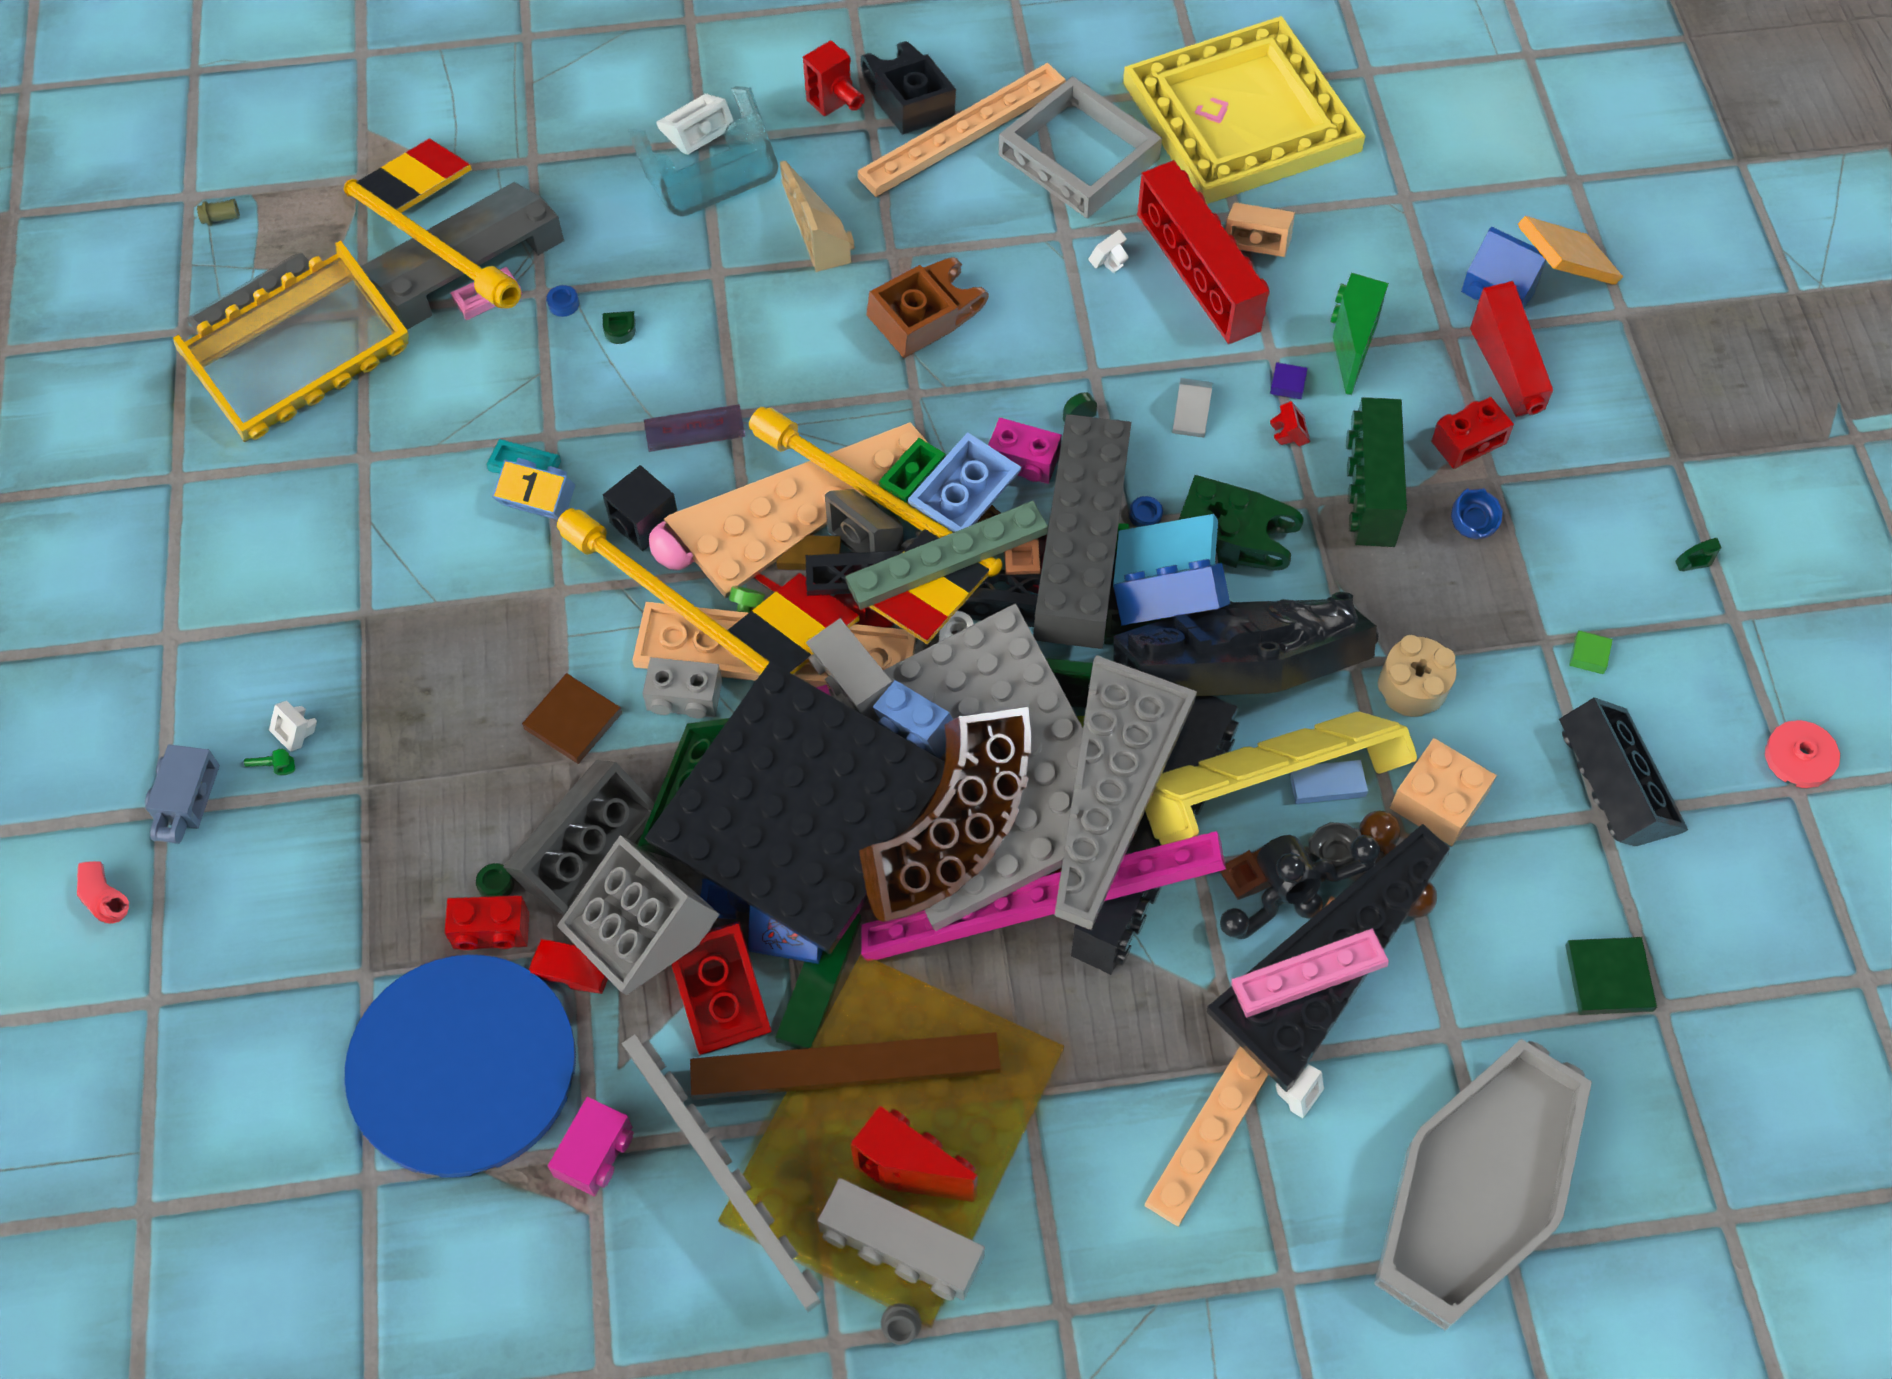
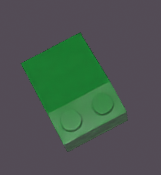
M1352 272L1347 285L1341 283L1335 302L1340 303V305H1335L1330 321L1335 324L1333 341L1345 393L1350 395L1353 393L1375 333L1389 284Z

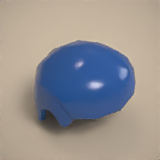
M1467 488L1453 503L1451 520L1454 528L1461 535L1471 539L1487 538L1493 535L1501 525L1503 510L1498 499L1488 493L1486 489L1469 490Z

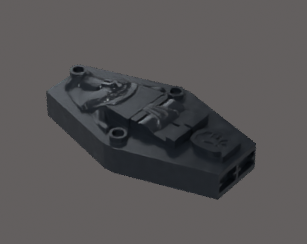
M1336 592L1332 594V597L1321 600L1230 601L1229 605L1218 609L1176 615L1115 635L1113 661L1197 691L1196 696L1269 694L1284 691L1374 658L1375 644L1378 642L1379 635L1377 626L1354 607L1353 595L1347 592Z

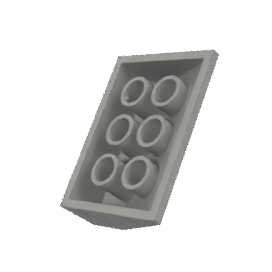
M620 835L557 927L620 992L628 995L697 947L704 936L710 931L720 914L653 854Z

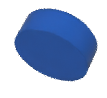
M556 286L547 294L548 308L556 316L565 317L572 315L579 308L578 294L571 286Z
M1150 496L1136 498L1129 510V519L1136 527L1159 524L1163 516L1161 503Z

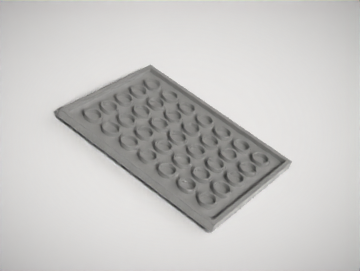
M1015 603L883 670L892 682L894 680L900 682L951 714L953 720L960 716L1028 707L1031 754L1028 757L1026 773L1028 782L1026 788L1023 789L1016 820L1008 835L1004 837L1000 846L994 852L993 858L977 875L952 896L925 909L926 915L935 931L995 902L1003 896L1005 897L1040 877H1044L1062 868L1083 727ZM842 693L838 696H832L840 702L846 698ZM946 752L940 758L944 762L946 758Z

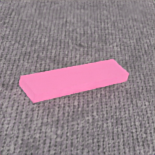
M1372 928L1234 978L1231 981V985L1247 1018L1388 966L1389 960Z

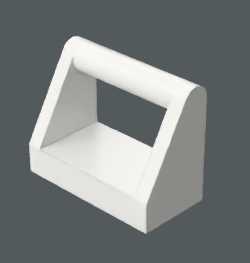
M709 94L698 97L657 121L660 131L682 153L687 155L736 127L726 100Z

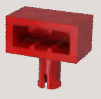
M832 40L803 56L806 100L824 117L845 104L852 111H856L865 102V96L852 86L850 74L851 58L845 49L839 48Z

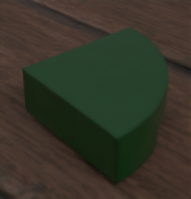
M1718 538L1709 539L1683 552L1675 562L1679 571L1709 567L1722 547Z

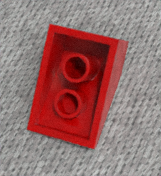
M739 921L711 929L697 947L671 964L699 1055L772 1032Z

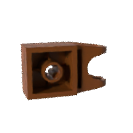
M947 258L925 267L918 265L869 291L867 317L903 358L953 332L976 315L986 304L989 293L983 287L960 289L952 285L953 281L960 275L961 266L963 265L957 258Z

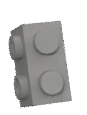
M650 657L643 689V698L647 711H652L659 715H668L670 713L686 714L697 719L704 718L705 716L716 717L722 686L719 664Z

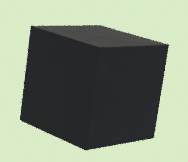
M641 465L603 494L609 522L642 552L650 546L649 535L653 528L663 522L664 518L668 515L678 512L674 493Z

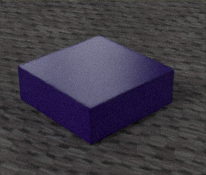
M1276 362L1270 394L1302 400L1308 368Z

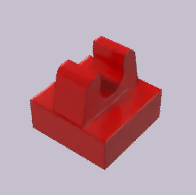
M1292 401L1281 405V413L1270 420V424L1275 430L1283 428L1281 432L1273 435L1274 439L1280 445L1295 442L1299 447L1311 442L1302 412Z

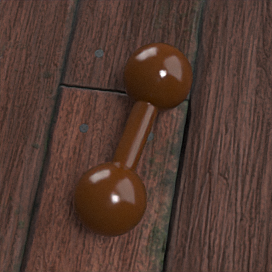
M1373 811L1367 814L1359 826L1361 835L1372 836L1379 843L1380 852L1383 851L1384 855H1387L1396 847V843L1400 838L1401 830L1397 819L1386 811ZM1431 882L1408 914L1409 917H1424L1435 908L1437 892Z

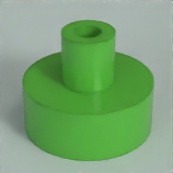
M732 586L729 600L738 603L737 612L749 613L751 607L756 608L764 601L765 594L745 587Z

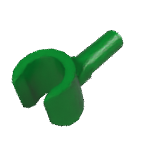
M284 749L273 751L272 756L244 759L245 767L273 766L274 773L277 775H289L295 771L294 758L289 756V753Z

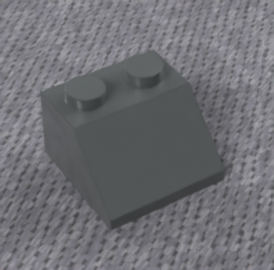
M855 489L833 490L825 494L828 532L832 536H840L841 543L852 552L898 551L902 547L904 541L901 522L895 516H888L880 510L874 500L868 496L864 497Z

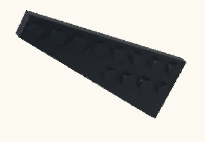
M1422 824L1246 974L1372 928L1383 950H1385L1449 855L1450 848ZM1368 974L1247 1018L1231 986L1207 1006V1013L1287 1092L1292 1088Z

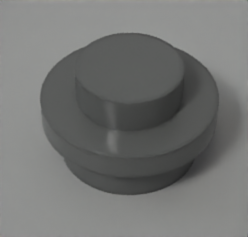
M894 1304L883 1312L881 1329L890 1342L903 1345L911 1342L918 1336L922 1321L917 1310L910 1305Z

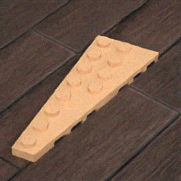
M909 422L831 452L829 455L878 485L882 476L891 469L901 458L902 454L918 438L926 440L913 424ZM810 460L670 514L664 518V521L666 522L665 526L687 553L691 552L693 554V560L724 598L730 595L732 586H743L775 563L777 558L804 537L814 535L827 525L825 494L828 491L855 488ZM855 489L857 492H859V493H860L861 495H863L864 497L866 496L865 494H863V493H861L860 491H858L857 489Z

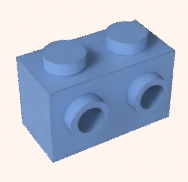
M894 680L873 706L880 719L878 724L940 759L946 752L944 725L953 720L951 714Z

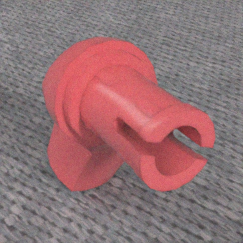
M100 861L79 863L77 867V896L98 920L104 923L113 924L121 921L128 913L129 901L123 893L107 884L103 863Z

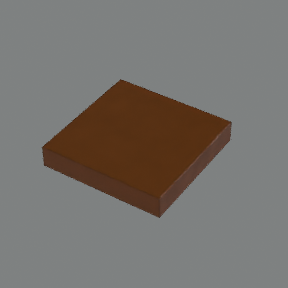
M566 673L525 719L522 725L524 730L579 764L619 718L622 710L620 706Z

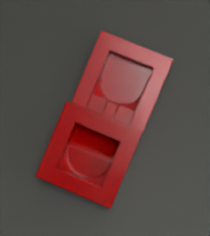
M544 939L540 940L528 969L531 971L530 973L535 974L541 980L565 983L572 990L602 994L608 978L577 946Z

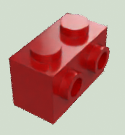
M1489 397L1480 402L1474 401L1470 403L1464 410L1456 414H1447L1440 418L1435 425L1436 428L1431 442L1450 466L1456 469L1507 444L1514 423L1494 399Z
M522 896L447 898L444 933L454 950L528 947L530 913Z

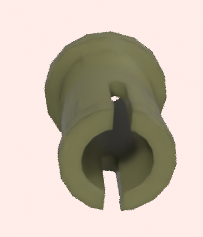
M235 199L216 203L203 201L202 205L197 206L200 222L202 224L207 223L208 226H212V222L240 218L238 204Z

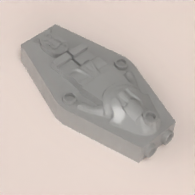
M1520 1039L1419 1128L1406 1151L1374 1285L1446 1331L1556 1231L1565 1212L1592 1081L1584 1077L1585 1074L1581 1069L1571 1063H1560L1549 1056V1051L1536 1042L1528 1041L1527 1043Z

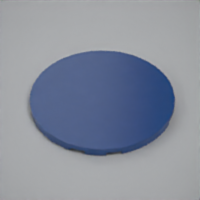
M458 955L437 959L407 972L376 997L364 1012L352 1035L346 1055L344 1078L346 1097L353 1118L363 1135L376 1150L398 1166L412 1172L437 1175L440 1178H458L472 1176L473 1173L485 1171L493 1167L499 1168L528 1151L546 1134L560 1115L568 1099L567 1095L571 1087L573 1075H575L576 1044L569 1018L560 1000L543 980L530 973L531 971L509 960L486 955Z

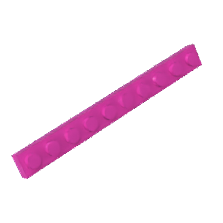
M1214 831L1125 855L1104 901L1226 870L1222 843L1218 832ZM1061 872L1040 877L937 931L933 929L925 910L886 922L877 920L861 924V954L867 962L1055 914Z

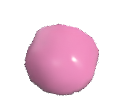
M665 521L659 523L649 535V545L653 557L659 564L670 570L685 569L694 562L693 554L686 552L667 529Z

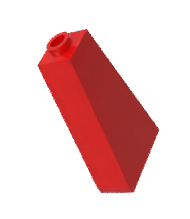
M1513 281L1483 288L1470 330L1515 416L1538 414L1546 409L1553 388L1517 288Z

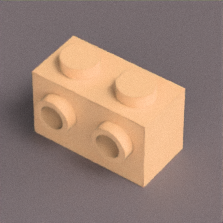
M1234 202L1227 217L1225 231L1228 235L1231 234L1234 237L1239 250L1285 257L1292 238L1295 212Z

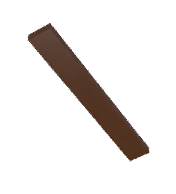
M997 1032L690 1058L692 1100L987 1075L1001 1072Z

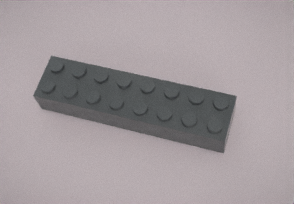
M1066 414L1035 611L1033 637L1036 641L1103 649L1131 430L1130 421Z

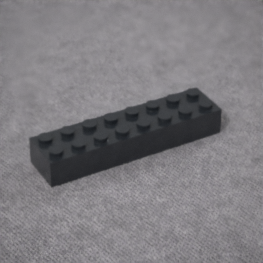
M1212 695L1196 696L1162 773L1188 765L1196 767L1199 766L1198 762L1231 752L1235 742L1234 736L1239 726V722L1234 720L1237 706ZM1205 801L1191 805L1193 814H1200ZM1146 811L1125 855L1161 846L1159 839L1154 837ZM1162 886L1104 901L1091 930L1076 924L1071 956L1110 975L1116 964L1123 966L1132 947L1129 944L1134 933L1137 935L1140 933L1147 918L1145 913L1149 903H1155Z

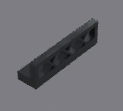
M904 551L805 555L807 596L852 594L846 583L845 576L899 555Z
M1001 569L996 576H988L958 611L968 614L973 620L982 621L1016 603L1028 627H1034L1038 595L1030 594L1026 589L1033 585L1039 586L1041 574L1006 575L1005 570ZM1002 581L1008 582L1012 587L1003 591L997 590L993 584Z

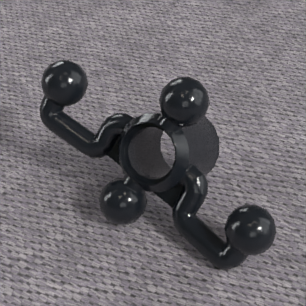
M1284 835L1272 839L1263 846L1257 856V864L1271 885L1262 895L1263 908L1250 918L1241 909L1231 908L1226 910L1220 919L1221 930L1230 937L1246 939L1272 920L1277 914L1279 906L1284 903L1294 904L1298 915L1302 918L1311 919L1323 908L1322 898L1317 893L1321 882L1325 880L1338 882L1368 871L1375 865L1376 859L1379 856V843L1372 836L1362 835L1352 841L1350 853L1354 860L1335 867L1330 860L1326 859L1313 863L1296 836Z

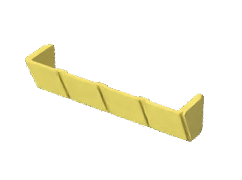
M1353 712L1315 724L1314 729L1303 728L1257 743L1258 747L1255 748L1243 747L1198 762L1199 766L1196 767L1188 765L1162 773L1145 810L1154 837L1159 839L1161 845L1197 836L1199 828L1191 805L1367 748L1374 770L1378 774L1415 762L1417 754L1409 730L1398 722L1363 712Z

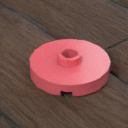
M1802 720L1787 721L1775 728L1765 746L1764 755L1768 767L1779 779L1784 782L1790 781L1795 783L1796 787H1819L1829 781L1839 767L1840 751L1836 741L1825 729L1815 723ZM1800 749L1805 750L1808 754L1803 753Z

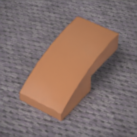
M1037 539L1004 551L1006 575L1040 574L1039 544Z

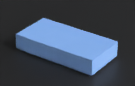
M1361 760L1315 764L1289 773L1296 804L1366 797L1368 793Z

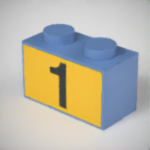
M517 458L516 462L504 460L492 497L504 506L558 520L561 514L568 509L576 485L567 477V472L550 466L547 468V471L536 468L537 465L521 458Z

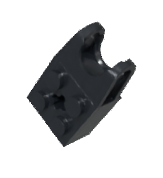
M904 41L896 45L898 49L897 58L893 60H883L871 53L861 55V70L866 84L876 102L902 135L946 121L955 115L956 88L928 54H921L912 44Z

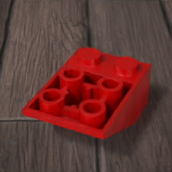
M879 1105L851 1142L854 1167L886 1190L974 1202L977 1198L978 1175L974 1173L975 1167L962 1156L956 1155L953 1158L943 1151L942 1143L930 1133L923 1132L921 1135L909 1126L911 1124L909 1119L896 1109H891L889 1112Z

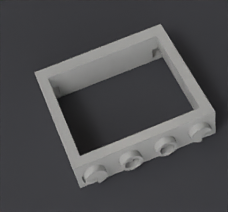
M1072 76L999 134V156L1088 219L1140 176L1142 172L1146 171L1160 159L1162 137L1135 120L1132 115L1119 109L1110 100L1093 91L1087 84H1083ZM1071 104L1136 148L1091 186L1026 141Z

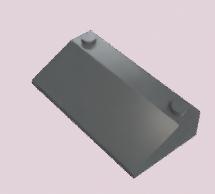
M516 182L505 186L427 229L428 232L478 266L523 240L530 245L538 256L564 241L558 215L542 197ZM414 238L360 266L407 330L432 316L426 297L427 294L464 274Z

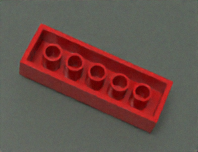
M1175 160L1142 172L1137 215L1229 345L1261 332L1266 314L1267 300L1270 294L1268 284L1264 279H1260L1254 271L1250 259L1247 256L1244 257L1234 237L1231 234L1228 235L1219 216L1216 213H1212L1207 206L1203 194L1200 191H1196L1190 182L1187 172L1181 170Z

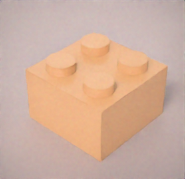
M1433 738L1397 789L1390 809L1419 827L1424 824L1440 840L1453 846L1487 796L1497 775Z

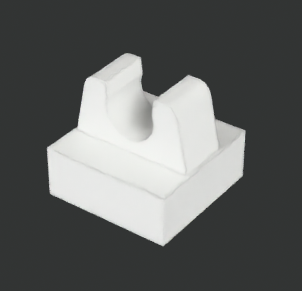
M1120 230L1116 231L1096 245L1088 260L1095 268L1104 264L1110 271L1115 273L1128 260V255L1122 248L1127 238Z
M288 701L275 704L269 731L292 752L302 748L304 739L314 733L317 720L315 718L306 720L304 718L306 710L304 707H293Z
M1309 1064L1287 1092L1276 1083L1277 1094L1289 1104L1290 1111L1301 1118L1305 1117L1324 1090L1322 1071Z

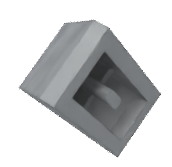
M1180 379L1172 433L1205 437L1212 382Z

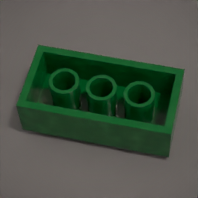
M1361 397L1358 410H1353L1351 430H1348L1346 435V449L1351 450L1352 457H1348L1347 476L1352 477L1353 484H1349L1348 504H1353L1354 510L1349 515V532H1354L1355 545L1395 547L1407 512L1402 399Z

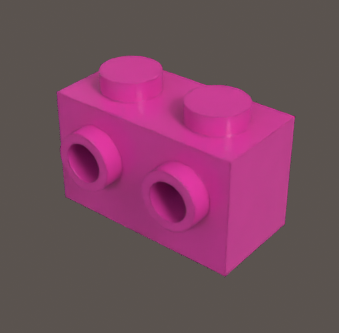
M999 417L988 446L1021 467V471L1017 476L1024 477L1032 482L1039 481L1049 484L1060 456L1062 434Z
M586 1097L548 1164L552 1175L595 1197L599 1188H605L614 1173L613 1163L619 1152L624 1153L632 1141L634 1132L631 1131L633 1127L629 1117Z

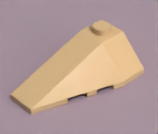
M781 161L782 185L815 271L818 272L850 264V250L855 249L851 232H845L841 219L786 161Z

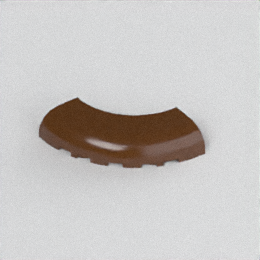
M1028 707L960 716L944 725L946 734L944 771L936 794L927 809L912 826L899 836L887 842L874 844L859 850L869 903L879 921L886 922L910 916L952 896L977 875L993 858L994 852L1000 846L1004 837L1008 835L1016 820L1023 789L1026 788L1028 782L1026 773L1028 757L1031 754V727Z

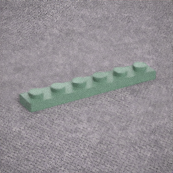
M1031 501L845 576L846 583L861 610L1048 534V526L1034 501Z

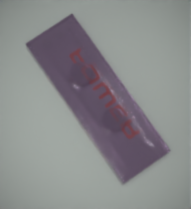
M740 404L643 419L649 452L745 437Z

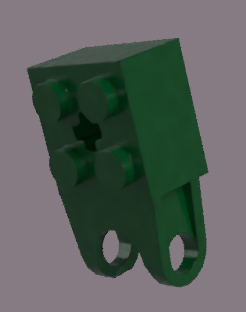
M1194 475L1179 520L1210 514L1216 516L1218 519L1216 542L1218 563L1237 568V565H1244L1268 570H1283L1290 565L1291 553L1279 542L1272 540L1269 535L1300 531L1304 517L1297 509L1255 491ZM1280 517H1288L1292 519L1294 522L1284 520ZM1268 555L1277 556V557H1280L1281 559H1280V560L1274 559V558H1272V557H1270V556H1268Z

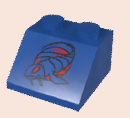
M750 906L749 952L819 964L823 952L822 949Z

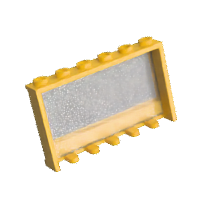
M342 241L335 243L337 254L325 261H322L319 256L312 258L309 261V270L295 277L292 272L284 274L281 277L282 286L270 293H267L264 288L255 291L253 294L254 302L246 307L239 309L236 304L229 306L225 310L227 318L211 326L208 321L201 322L197 326L198 334L184 342L179 335L173 337L176 350L185 359L244 442L251 438L253 440L261 438L269 431L270 426L279 421L281 423L289 421L297 414V410L307 404L313 406L319 403L325 397V393L333 388L341 389L347 386L352 381L353 376L362 371L364 373L372 371L379 365L380 360L388 355L393 357L400 354L407 347L406 344L409 343L407 329Z

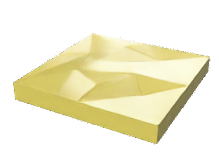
M1282 16L1124 67V86L1152 130L1162 137L1161 143L1171 160H1175L1181 170L1187 172L1191 184L1196 191H1200L1203 194L1206 204L1362 152L1365 134ZM1211 98L1228 102L1227 111L1221 123L1195 114L1197 107L1203 105L1202 112L1217 116L1222 105L1210 101Z

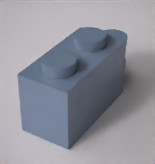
M167 745L164 757H161L157 763V776L154 785L148 790L145 797V808L154 819L150 830V836L153 841L179 844L183 839L186 827L199 828L220 767L209 749Z

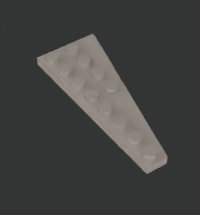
M1095 656L1054 916L1087 929H1092L1194 704L1197 691L1103 657Z
M634 1034L621 1044L807 1312L811 1311L821 1303L816 1293L822 1287L808 1268L802 1273L792 1260L798 1256V1253L785 1235L777 1239L769 1225L775 1222L769 1211L761 1201L754 1206L746 1194L752 1188L738 1168L731 1173L727 1165L733 1161L716 1136L708 1140L705 1133L710 1128L693 1103L687 1108L685 1107L683 1102L688 1099L687 1095L671 1071L666 1075L662 1074L661 1070L666 1068V1065L649 1040L641 1044Z

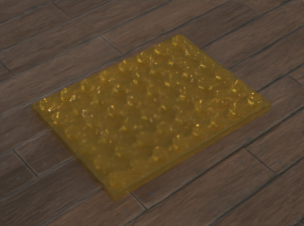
M860 954L811 1048L997 1032L1001 1072L998 1074L786 1092L743 1173V1176L752 1187L746 1194L754 1206L761 1201L775 1220V1222L769 1225L777 1239L785 1235L798 1253V1256L792 1259L793 1261L886 1307L900 1303L910 1305L919 1313L922 1321L921 1324L932 1329L946 1300L932 1292V1285L919 1279L916 1283L909 1282L894 1272L895 1267L881 1262L879 1266L869 1263L858 1255L859 1250L845 1244L844 1248L830 1244L822 1238L824 1233L819 1230L818 1219L839 1178L974 1241L1057 1067L1065 1046L879 961L864 959L862 954ZM879 1105L889 1112L891 1109H896L911 1122L909 1126L921 1135L923 1132L930 1133L942 1143L943 1151L953 1158L956 1155H960L975 1167L974 1173L978 1175L977 1198L974 1202L886 1190L854 1167L851 1142ZM729 1199L718 1219L719 1224L760 1244Z

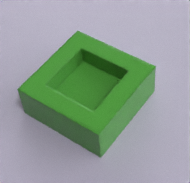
M1578 630L1574 639L1569 666L1604 674L1608 666L1613 639Z

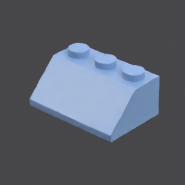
M967 432L908 498V504L954 533L974 525L1018 475L1021 467Z

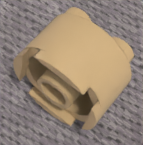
M1415 635L1403 637L1390 650L1378 678V688L1386 699L1387 705L1397 713L1410 717L1423 716L1439 709L1445 702L1456 679L1455 654L1449 648H1445L1437 641L1429 638L1417 637Z

